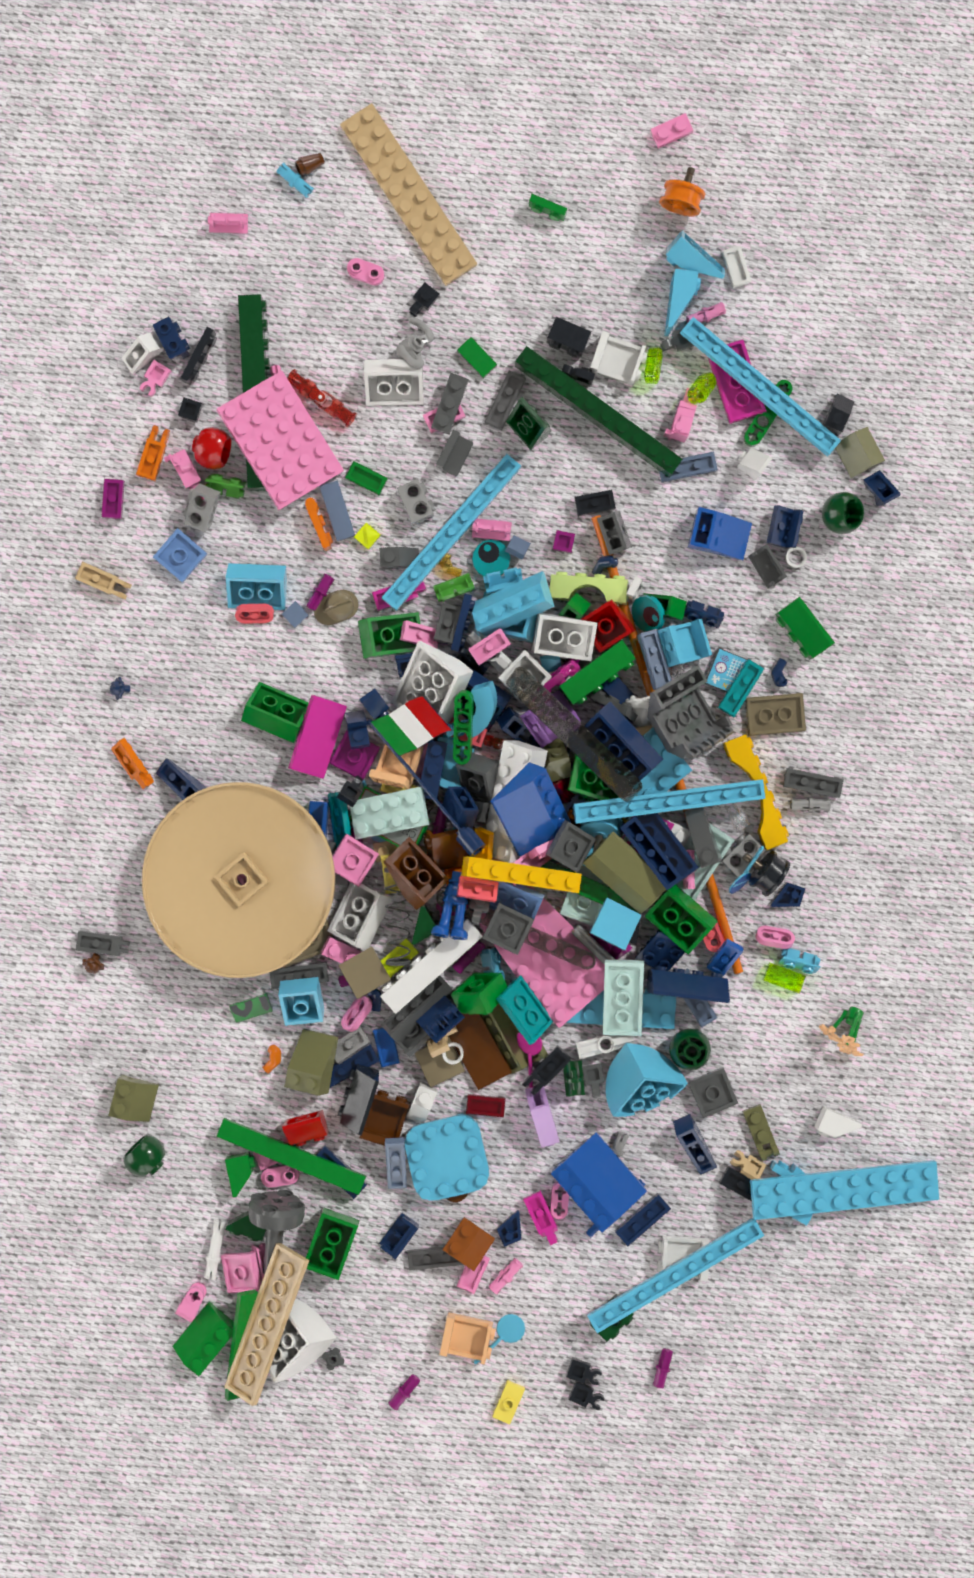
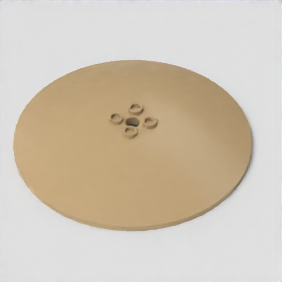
M232 782L218 784L197 791L185 798L158 825L144 857L142 869L143 899L155 931L164 944L181 960L192 967L216 976L228 978L254 977L267 974L292 962L319 935L329 916L334 898L335 867L327 838L316 820L302 805L288 795L273 788L254 783ZM240 874H244L247 878V882L244 885H240L237 882Z

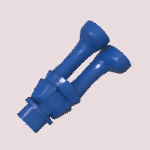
M452 872V877L449 879V884L443 893L445 896L442 899L444 903L439 925L432 928V935L442 938L449 937L452 907L456 906L450 938L454 940L468 939V932L463 928L468 898L457 897L461 872Z

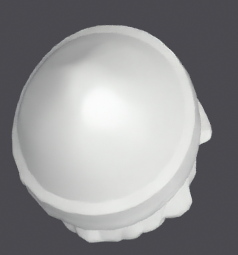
M633 695L630 699L625 700V703L632 706V711L638 715L635 722H633L637 726L644 727L650 724L647 718L650 696L636 698Z

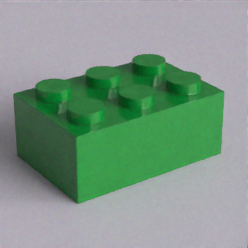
M677 885L667 890L645 915L648 920L688 955L718 922Z
M324 1208L306 1259L309 1260L307 1269L339 1280L360 1220Z

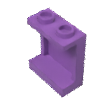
M560 689L520 716L541 748L581 722Z

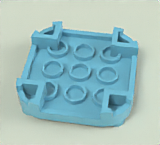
M457 1114L421 1124L418 1123L408 1131L405 1139V1150L414 1188L422 1199L429 1201L441 1200L475 1192L487 1184L489 1177L488 1161L478 1122L472 1117L465 1114Z

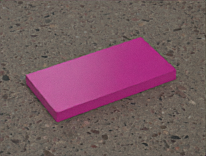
M743 339L727 344L751 365ZM708 357L729 424L767 412L764 403Z
M311 695L288 766L289 769L324 779L347 706Z

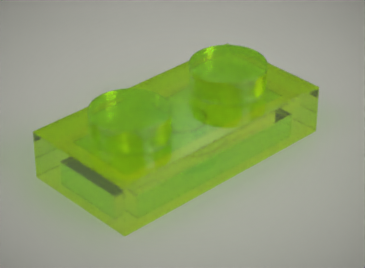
M769 962L763 981L800 994L806 975Z

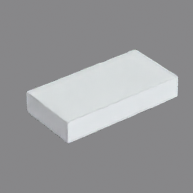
M741 246L723 250L721 254L732 289L750 284L752 281Z
M635 576L627 592L628 600L632 602L638 598L643 588L642 579Z

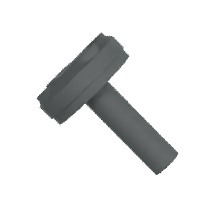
M290 1190L268 1191L251 1195L248 1208L249 1220L253 1225L266 1229L264 1274L266 1273L276 1243L283 1244L284 1230L294 1229L303 1222L305 1204L297 1196L293 1195V1192Z

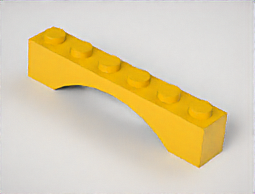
M745 734L722 743L730 762L741 768L752 781L763 779L765 799H760L761 817L757 830L762 846L765 850H769L787 843V837H789L788 830L785 826L782 827L780 822L782 815L778 808L775 809L773 801H775L774 795L771 790L768 791L766 784L768 780L765 773L760 771L759 766L761 762L758 755H754L752 751L754 745L751 738Z
M475 857L463 858L461 876L570 893H579L582 876L580 873Z

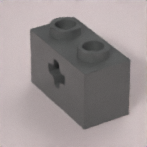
M620 511L597 518L609 555L632 548Z

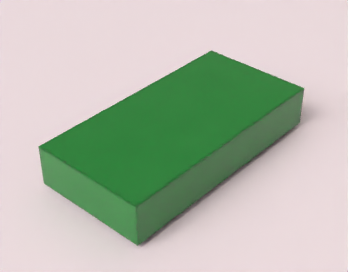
M472 337L457 349V352L483 379L497 366L496 362Z
M353 461L345 477L350 482L380 496L388 480L387 477Z

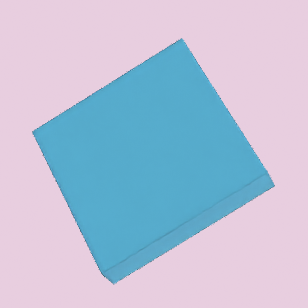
M606 898L590 934L622 950H626L641 915Z

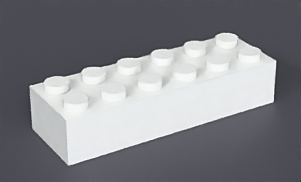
M504 740L492 799L529 762L544 767L548 751L521 741ZM491 803L486 830L494 833L492 857L504 862L513 863L520 856L517 855Z
M469 917L465 918L463 922V928L468 932L467 940L451 939V932L449 931L448 938L440 937L441 941L437 944L433 942L425 949L426 954L423 957L418 955L411 962V967L408 970L403 968L397 974V980L394 982L390 980L382 987L380 997L395 1014L483 937L481 930L472 924V920Z

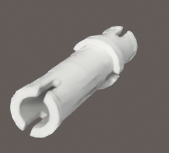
M214 1219L209 1253L205 1259L207 1265L204 1278L209 1279L211 1272V1280L216 1279L218 1263L221 1262V1257L219 1256L226 1221L220 1220L219 1226V1219Z

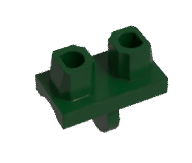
M582 1060L570 1061L563 1068L566 1097L585 1095Z

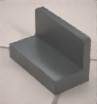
M453 429L436 463V467L457 477L473 446V442L460 436V432Z

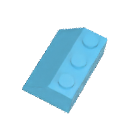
M228 563L225 577L228 608H237L241 604L264 603L271 605L274 610H286V566Z

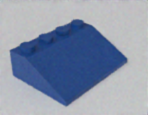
M531 762L491 800L517 855L520 857L535 847L554 839L564 820L571 823L546 768Z
M597 1132L554 1167L551 1175L601 1233L616 1222L647 1192L646 1188Z

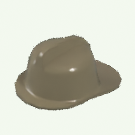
M337 590L329 593L327 597H323L319 606L314 611V616L317 621L324 625H334L345 621L356 614L359 606L358 599L355 594L348 590Z

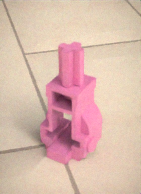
M687 388L683 401L680 400L671 429L666 428L664 432V437H667L668 440L674 439L685 443L697 405H694L698 392L695 388Z
M185 449L164 457L166 463L172 462L186 489H194L202 481Z

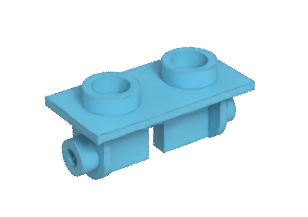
M517 567L503 570L504 576L500 575V571L487 573V576H483L486 593L497 592L523 580L521 568L517 569Z
M495 947L483 949L481 951L482 954H480L482 967L489 966L490 969L483 972L502 973L505 980V975L500 965L501 955Z
M791 948L782 949L781 956L783 957L778 964L784 965L785 968L801 969L804 973L813 974L821 967L818 966L820 958L817 955L803 952L802 958H799V950Z

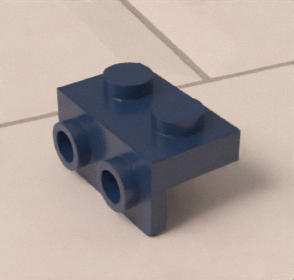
M168 316L153 324V328L169 359L172 360L179 355L183 359L190 356L188 350L191 348L186 338L182 339L179 333L182 330L177 321L173 322Z
M774 505L766 543L785 549L796 548L804 511Z

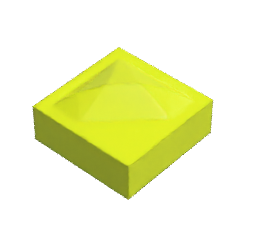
M365 523L354 538L369 550L381 534L368 523Z

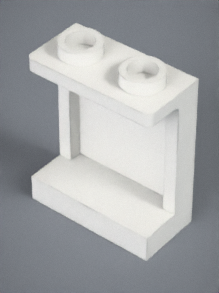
M602 331L590 367L592 373L633 386L634 381H639L642 370H639L640 363H645L648 352H645L646 346L642 345L640 347L609 336L610 333Z
M662 1235V1241L658 1243V1253H661V1260L657 1261V1272H661L709 1244V1239ZM709 1269L695 1277L699 1278L700 1281H708Z

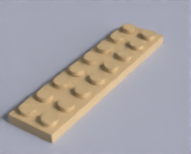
M276 1243L224 1386L251 1406L258 1403L309 1263L308 1259L282 1243Z

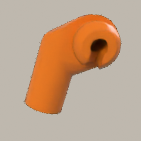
M274 1044L268 1047L270 1060L262 1067L268 1074L281 1063V1050Z

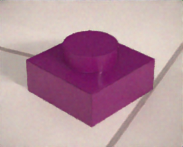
M556 530L552 550L571 554L575 534Z

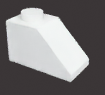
M153 331L138 336L121 359L130 372L134 374L156 359L164 350V347L156 332Z
M751 448L748 452L744 450L738 458L740 463L737 467L756 480L773 458Z
M420 1082L406 1118L420 1124L425 1123L438 1089L435 1087L430 1088L429 1085Z
M823 1106L814 1127L819 1130L818 1134L829 1138V1136L836 1138L861 1128L862 1124L853 1118Z

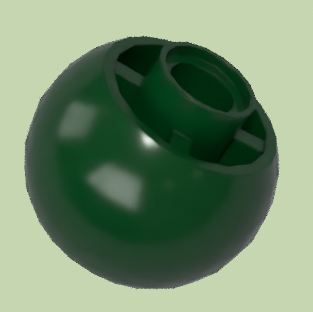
M839 492L830 496L822 508V519L825 526L837 534H848L855 531L861 525L864 518V507L861 500L848 492Z
M691 1028L683 1029L672 1038L669 1053L672 1061L678 1067L690 1071L697 1070L708 1062L711 1054V1045L709 1039L701 1031ZM690 1038H697L701 1042L697 1045L695 1042L690 1041ZM683 1040H686V1042L682 1046V1050H678L680 1043ZM689 1047H696L695 1054L687 1055L686 1051ZM680 1056H685L686 1059H688V1060H690V1061H684V1060L680 1059L679 1057H680Z
M144 1135L124 1155L123 1162L126 1169L137 1177H144L148 1173L151 1176L154 1175L164 1164L162 1161L165 1156L164 1146L156 1137Z

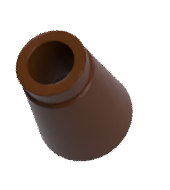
M321 153L298 157V160L295 161L296 169L301 176H307L325 164Z

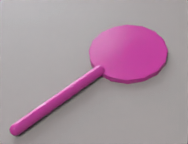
M519 1032L517 1042L520 1049L528 1054V1070L530 1075L532 1072V1055H536L542 1050V1039L539 1037L534 1044L529 1045ZM532 1080V1082L529 1084V1087H530V1088L533 1087V1080Z

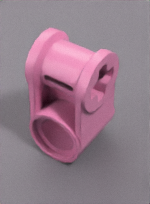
M197 1282L192 1284L177 1308L176 1315L191 1323L193 1322L207 1292L203 1283Z

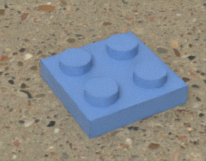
M177 528L153 558L183 583L207 556V553Z

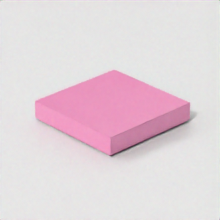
M345 834L332 855L335 873L359 887L379 854L348 834Z
M255 1252L225 1253L221 1255L227 1293H239L254 1289L259 1292L261 1280Z

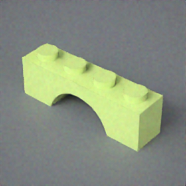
M560 571L556 572V575L551 574L550 593L552 600L570 601L574 593L579 589L593 587L604 594L607 602L612 599L616 604L627 605L629 581L625 579V576L615 575L612 579L606 578V575L594 574V577H586L587 574L575 573V576H569L567 572Z

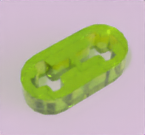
M650 347L648 350L644 380L647 384H657L659 381L663 352L660 347Z
M708 372L698 376L688 390L689 402L699 404L707 399L717 382L713 373Z

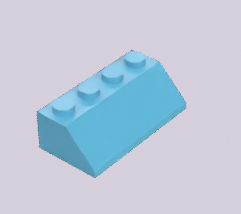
M541 571L475 601L472 615L477 631L485 636H489L499 628L503 630L555 607L545 573Z

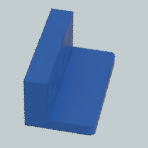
M310 801L309 813L316 820L327 838L329 802Z

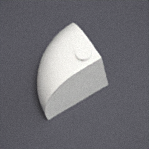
M298 1299L294 1301L269 1370L275 1383L287 1380L306 1369L336 1339V1336L323 1318L314 1309Z

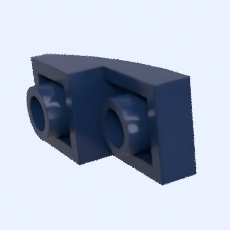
M618 677L610 683L606 680L601 684L603 687L601 690L607 694V697L611 695L617 698L621 705L626 699H630L634 695Z

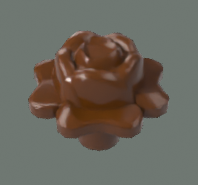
M93 953L92 958L82 960V965L85 966L86 971L96 974L99 970H104V964L99 961L100 955L97 953Z

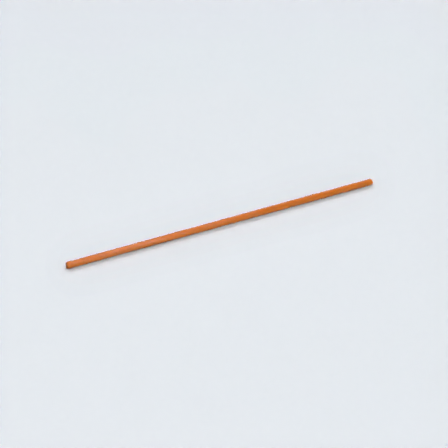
M598 515L591 519L602 554L607 556L609 553L597 518L601 517V515ZM617 567L607 568L610 578L613 579L615 575L619 576ZM628 601L627 605L618 604L636 630ZM636 630L629 634L628 637L646 694L650 696L653 688L649 674H642L633 639L637 638L638 635ZM683 779L675 784L676 790L686 789ZM712 874L706 885L724 941L729 939L734 942ZM739 958L732 965L734 974L743 972Z

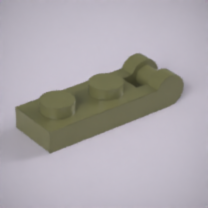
M761 1104L743 1110L742 1112L761 1161L768 1160L767 1158L773 1155L774 1157L780 1155ZM769 1143L771 1148L764 1150L763 1145Z

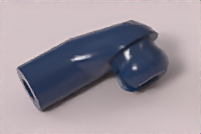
M612 555L600 557L592 573L602 574L604 568L617 567L618 559Z
M781 658L778 659L771 671L773 682L778 687H784L788 682L782 672L787 662Z
M378 988L366 995L372 1000L371 1010L380 1012L382 1004L380 996L382 993Z

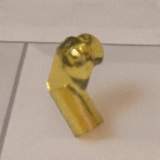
M447 553L439 562L442 571L454 577L461 576L463 569L454 567L450 560L451 556Z

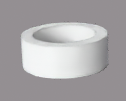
M801 547L790 548L785 554V562L791 568H800L807 560V554ZM799 551L803 556L802 562L798 565L792 564L789 561L790 552Z
M456 1042L448 1043L449 1047L455 1046L459 1048L460 1057L456 1060H450L445 1052L442 1053L443 1059L449 1064H457L463 1058V1048Z

